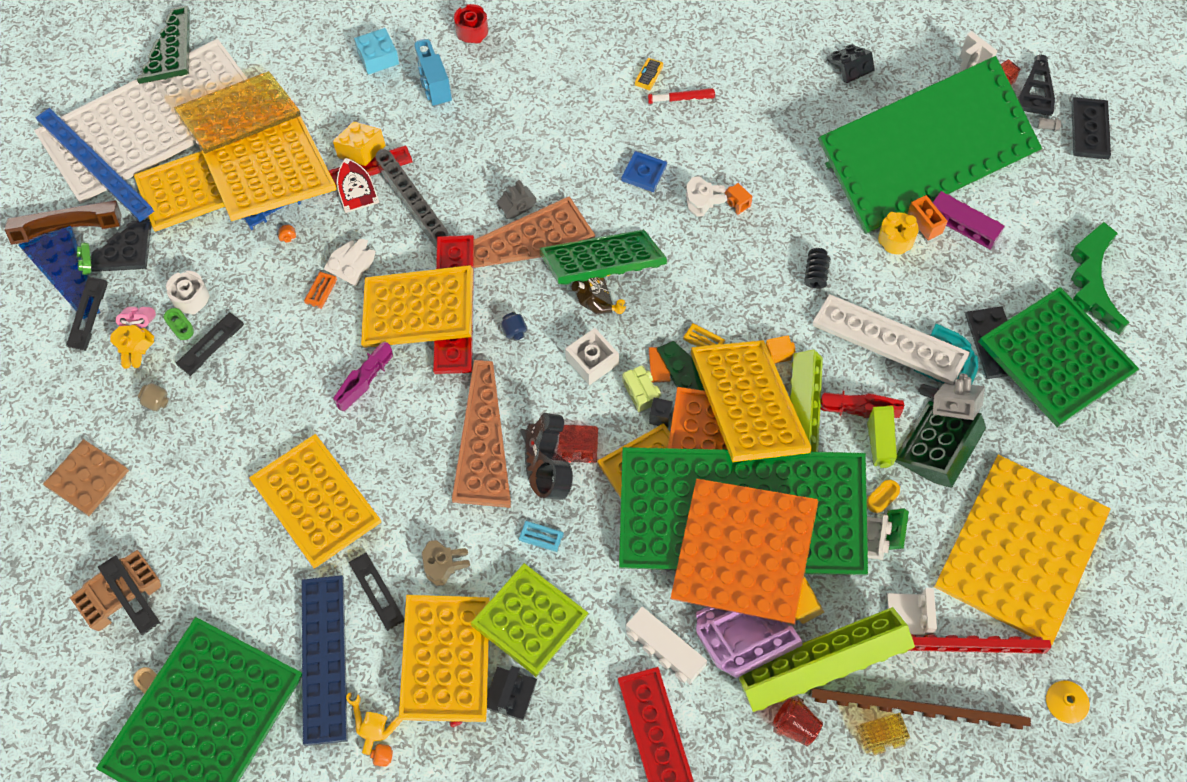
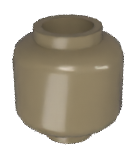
M154 383L144 385L138 394L140 404L152 411L165 408L169 401L167 390Z

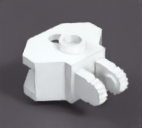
M700 176L692 177L686 185L688 210L696 217L704 216L709 208H713V204L727 201V196L722 194L726 191L724 185L712 186L711 183H707Z

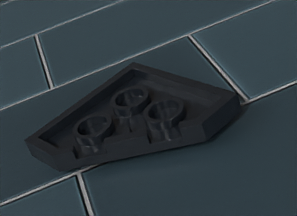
M138 220L131 221L121 233L117 232L106 241L107 244L101 249L97 248L91 254V271L147 269L152 227L150 220H142L141 222Z

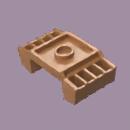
M138 550L125 558L119 559L141 593L145 591L150 596L161 587L159 578ZM101 572L84 583L82 588L70 597L89 627L96 631H101L112 622L108 617L123 607ZM120 577L119 580L117 579L116 584L127 601L130 602L135 598L134 594L123 577Z

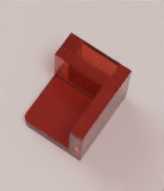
M1007 59L1001 66L1012 85L1016 82L1021 69L1011 60Z

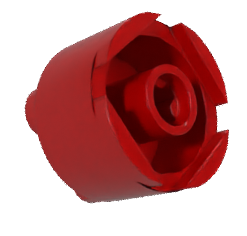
M467 4L465 8L461 9L460 7L456 10L454 23L457 38L467 43H481L489 31L487 14L484 9L476 4Z

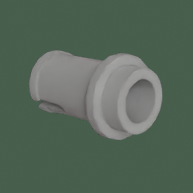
M1039 118L1038 129L1054 130V132L1060 130L1061 120H1058V118Z

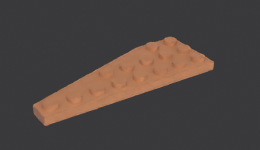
M569 196L474 239V268L542 257L540 255V248L592 239L595 238V234Z

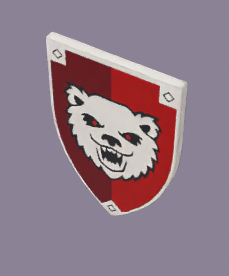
M345 158L337 176V188L345 213L379 203L373 182L366 170L356 162Z

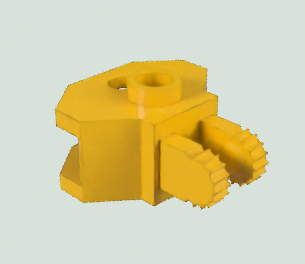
M137 325L119 326L111 334L110 342L118 348V353H121V365L124 369L130 368L131 364L134 368H139L142 355H145L146 350L154 343V335L146 328H139Z

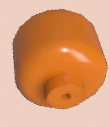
M291 225L281 226L278 229L279 240L286 243L291 242V239L296 238L295 228Z
M377 744L375 750L372 749L370 758L373 759V765L388 766L392 760L393 750L389 745Z

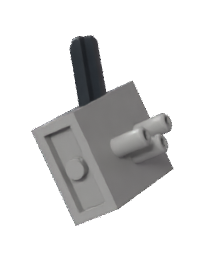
M960 374L959 379H956L953 385L945 382L939 389L921 384L918 392H920V395L934 399L933 414L973 420L983 406L985 386L971 385L972 379L967 374Z

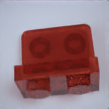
M564 425L562 432L559 434L557 454L567 462L597 463L598 427Z

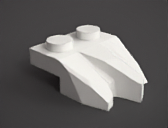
M359 239L355 245L354 241L351 240L331 254L324 269L356 286L363 272L369 270L376 251H366L368 240Z

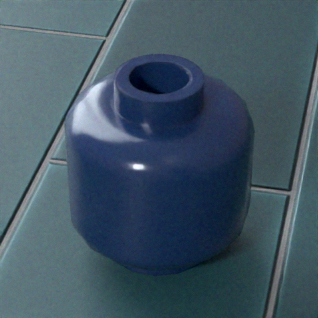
M511 312L502 317L503 320L500 326L507 339L518 341L525 337L524 333H526L528 327L521 314Z

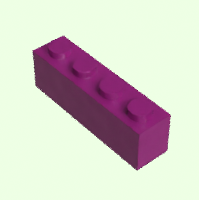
M942 191L933 202L947 220V227L989 250L992 249L1005 227L999 221L986 216L984 213L973 209L966 203H962Z

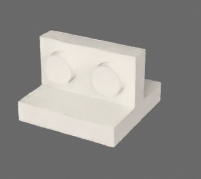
M971 31L966 36L959 56L962 59L959 72L996 56L997 50Z

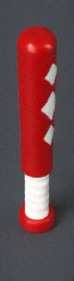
M710 88L672 92L664 95L648 94V104H653V102L657 101L672 102L715 98V90Z

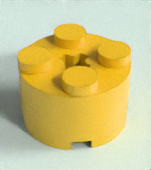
M890 212L883 220L878 235V241L884 247V250L892 254H903L910 250L914 245L919 230L916 218L905 213Z

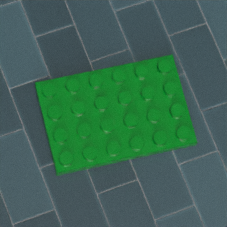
M644 229L540 248V255L558 284L563 285L570 284L573 281H587L595 277L604 278L611 274L620 275L627 271H641L649 267L658 268L661 265L667 264V257Z

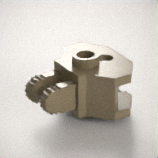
M437 540L429 541L422 551L424 571L427 579L436 587L445 585L450 575L455 573V570L470 566L469 560L453 561V558L468 555V549L451 550L450 547H444Z

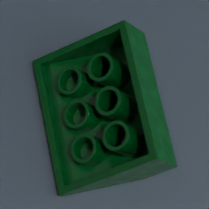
M928 401L897 452L895 462L935 484L952 488L986 430V425L982 413H977L973 420L933 414L934 402Z

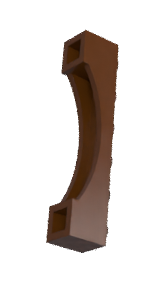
M114 200L8 218L4 230L10 244L13 245L29 242L31 239L42 234L65 228L95 226L108 229L119 227L122 214L117 201Z

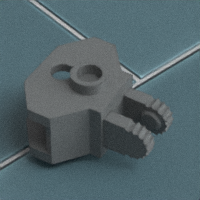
M518 180L515 186L511 187L509 185L506 187V191L503 192L504 194L497 201V207L502 209L505 217L509 219L530 210L537 201L530 189Z

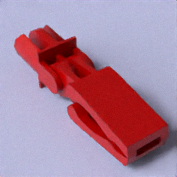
M844 391L842 394L824 392L821 397L820 409L822 411L838 412L840 416L842 412H847L863 418H869L873 407L893 406L894 418H900L905 404L903 400L869 393L866 395H844Z

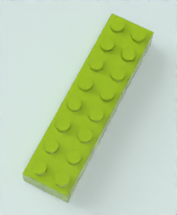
M891 607L802 643V646L738 677V680L752 711L755 712L757 710H764L777 702H784L797 694H804L817 686L826 685L837 678L846 677L857 670L866 669L877 662L886 661L894 655L906 653L909 649L914 648L915 645L908 625L894 607Z

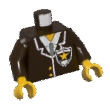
M595 277L587 281H574L571 285L572 291L576 292L579 304L591 310L594 314L600 315L612 313V311L622 314L626 309V306H624L625 300L623 299L617 300L616 304L613 305L604 278Z

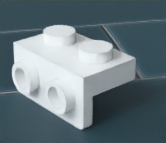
M883 515V519L867 517L868 558L883 560L884 553H888L889 541H886L887 534H891L892 522H888V515Z

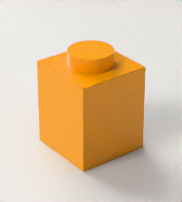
M789 335L767 339L766 346L774 364L792 360L793 353H795L794 342L790 341Z

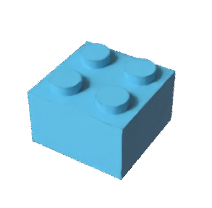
M386 28L354 38L357 52L368 75L399 64L397 50Z

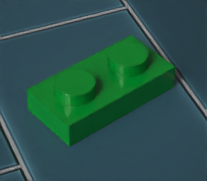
M905 508L887 510L888 522H892L891 534H887L886 541H889V550L904 549L909 511Z

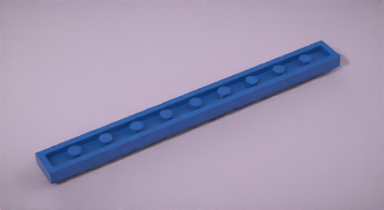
M48 108L35 117L139 222L154 212L153 208L52 109Z

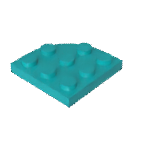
M935 324L930 336L969 352V356L957 379H959L960 374H967L972 379V385L978 371V358L971 348L972 345L959 333ZM914 369V371L917 372V373H919V374H922V375H924V376H926V377H928V378H931V379H933V380H935V381H938V382H940V383H942V384L945 383V382H943V381H941V380H939V379H936V378H934V377H932V376H929V375H927V374H924V373H922V372L917 371V370Z

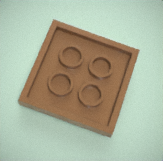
M83 439L43 485L87 516H90L129 470Z

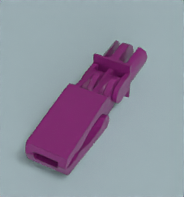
M387 342L380 343L371 355L367 353L368 359L357 370H352L333 398L339 410L345 411L370 388L369 385L377 376L379 370L385 371V365L393 357L391 346Z

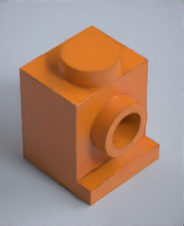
M739 183L726 189L727 203L736 209L735 213L737 215L751 206L753 196Z

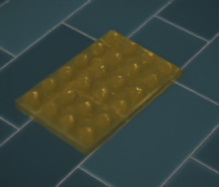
M269 71L174 107L175 113L204 154L301 116L298 107Z

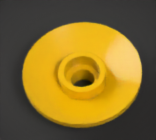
M1065 680L1058 681L1051 685L1046 693L1047 707L1056 719L1065 723H1077L1088 714L1090 707L1089 698L1078 684ZM1067 697H1071L1073 703H1069Z

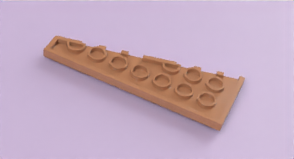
M474 360L452 502L511 508L493 361Z

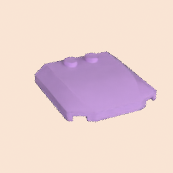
M706 607L696 612V632L699 640L716 667L735 678L803 645L801 638L792 625L789 626L785 622Z

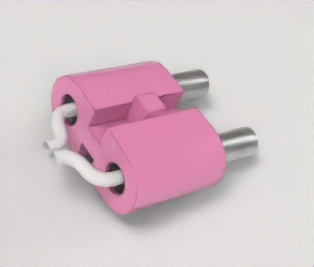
M136 306L126 307L116 317V323L119 326L137 325L139 328L146 327L155 318L156 307H140L139 309Z

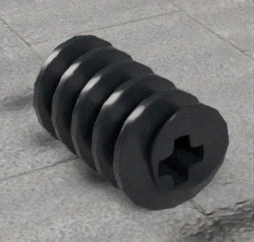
M813 248L808 252L804 284L807 287L822 289L827 286L828 268L830 267L829 262L831 258L827 255L828 252L824 248Z

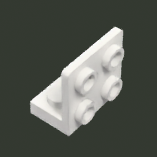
M925 588L922 594L889 593L887 595L888 609L894 607L908 625L911 634L916 636L934 634L937 629L934 588Z

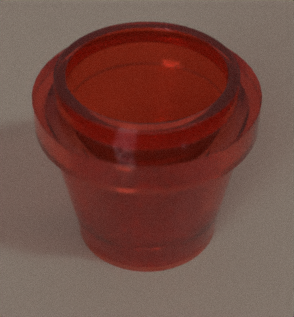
M795 696L788 698L783 703L773 719L772 726L774 727L773 732L778 736L783 735L808 747L820 733L823 722L804 704L802 698Z

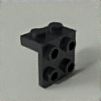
M854 44L847 45L845 49L834 51L831 55L827 56L828 62L841 66L842 77L845 83L875 71L872 51L855 46Z

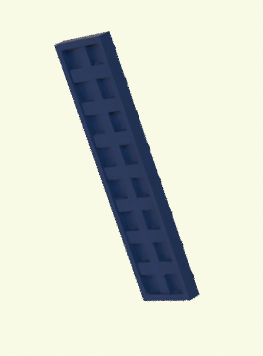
M339 575L302 579L303 745L312 746L348 742L344 577Z

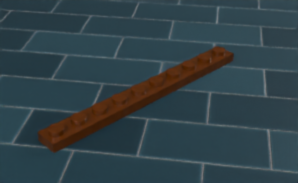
M812 688L809 696L814 698V702L827 703V700H835L836 705L841 706L857 703V707L863 709H870L872 705L879 706V710L885 712H892V708L901 709L902 714L914 715V711L923 712L922 716L935 718L936 714L944 715V719L957 721L958 717L966 718V722L979 724V720L988 721V725L1001 727V723L1010 724L1009 728L1023 730V726L1031 727V718L1022 715Z

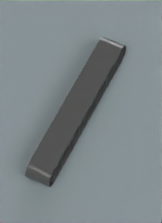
M386 149L379 150L376 154L379 170L432 244L437 248V237L449 236L447 229L391 152Z

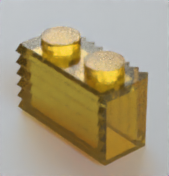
M901 712L862 723L857 728L866 754L872 752L873 755H878L886 752L885 748L891 746L894 749L906 746L905 742L910 739Z

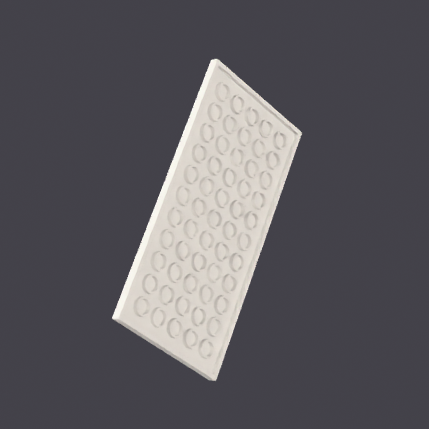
M216 39L189 53V74L139 84L136 79L60 118L123 180H127L133 177L134 174L143 172L198 143L192 128L260 110L267 106L221 42ZM43 126L34 130L80 204L107 190Z

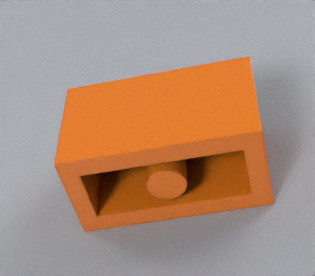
M927 195L911 202L908 215L916 218L918 228L925 238L929 241L943 234L947 220Z

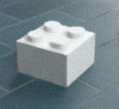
M596 328L565 348L566 360L588 385H591L619 365V353Z

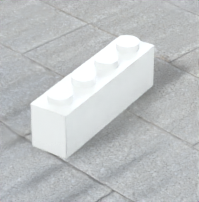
M641 607L626 624V635L634 642L639 641L646 653L651 656L654 654L659 658L658 661L664 668H671L675 672L676 678L682 683L687 682L690 685L706 667L707 660L644 607Z

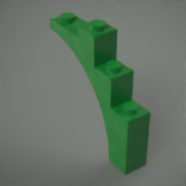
M1103 222L1079 242L1070 255L1075 262L1081 264L1071 277L1073 283L1077 287L1082 288L1074 296L1073 300L1086 314L1090 311L1096 319L1106 324L1109 330L1120 335L1130 322L1111 302L1102 278L1104 252L1112 244L1118 233Z

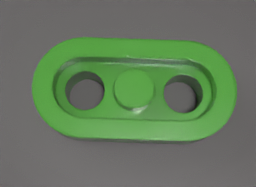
M80 243V246H77V257L81 258V260H78V271H82V275H90L89 243Z
M171 308L165 312L164 320L178 339L187 340L193 336L194 328L181 310Z

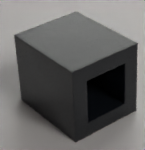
M654 397L649 414V424L660 426L664 423L668 428L673 401Z

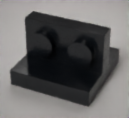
M511 666L510 670L497 667L487 693V710L524 721L537 679L521 674L518 667Z

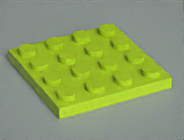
M524 563L471 622V626L537 677L589 613Z

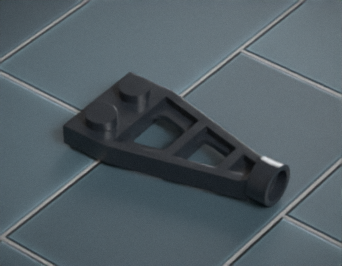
M1040 54L1034 58V65L1018 100L1025 112L1052 116L1055 95L1048 57ZM1034 75H1044L1045 82L1033 80ZM1031 88L1044 89L1045 97L1030 94Z

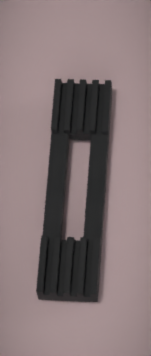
M93 277L87 278L66 344L68 348L87 350L100 302L108 285L106 280ZM89 297H93L94 300L84 331L79 330Z
M229 312L176 362V365L191 376L224 342L241 329L244 323ZM221 330L224 332L199 357L195 355Z
M367 552L351 560L349 564L386 630L389 631V629L404 622V616ZM369 574L373 575L389 603L383 609L365 580V576H369Z
M116 555L98 566L99 571L141 635L156 627L157 624H161ZM120 577H123L142 607L136 613L116 584V580H119Z

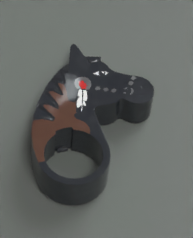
M543 413L535 424L529 423L526 429H520L525 441V465L530 486L536 495L544 499H565L571 490L573 482V472L570 464L555 452L558 435L564 428V418L558 414Z

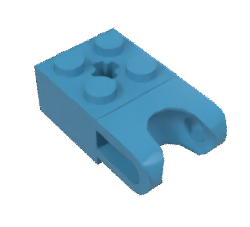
M428 39L416 41L415 51L418 58V71L420 77H422L420 78L422 88L426 89L427 101L431 100L432 106L452 101L449 78L440 55L435 54L432 44ZM426 46L428 50L421 52L420 47Z

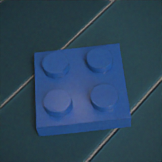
M635 151L621 177V181L654 192L667 167V162Z

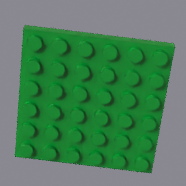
M1061 287L984 335L978 341L1056 427L1068 421L1139 370L1133 361Z

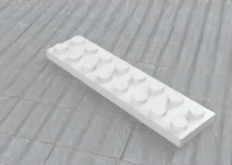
M829 294L813 321V326L952 385L969 356V352L831 294Z

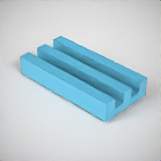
M525 521L519 541L558 552L564 532ZM527 528H532L558 537L557 539L551 538L540 533L527 530ZM525 535L532 536V537H535V538H538V539H541V540H545V541L554 543L555 545H552V544H549V543H546V542H543V541H539V540H536V539H533V538H530V537H526Z

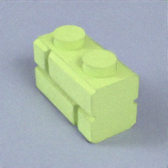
M639 366L622 374V382L638 412L651 408L654 397H661L658 386L654 387L651 382L653 378L650 371H646L644 366Z

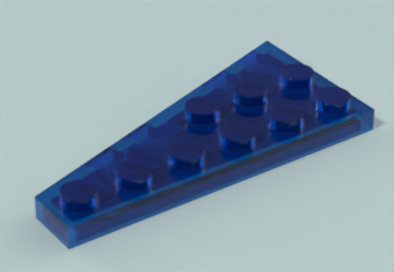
M69 226L29 242L19 244L18 246L77 312L89 276L82 275V271H78V260H81V258L77 257L78 243L72 227ZM89 297L83 319L88 318L94 300L93 297Z

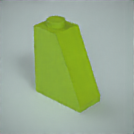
M893 406L873 407L867 422L873 465L880 466V468H888L894 465L897 458Z

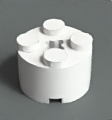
M188 270L181 274L178 272L171 276L166 284L169 299L173 306L181 310L182 313L196 314L208 302L209 292L201 276L194 271Z

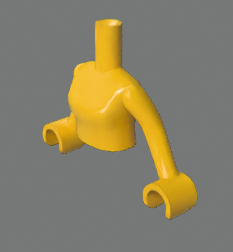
M348 693L346 699L353 707L356 733L365 739L362 753L370 755L373 742L385 740L403 720H399L398 715L384 731L388 717L378 713L366 712L362 723L359 707L361 702L360 695L358 694L357 699L351 702L352 693Z

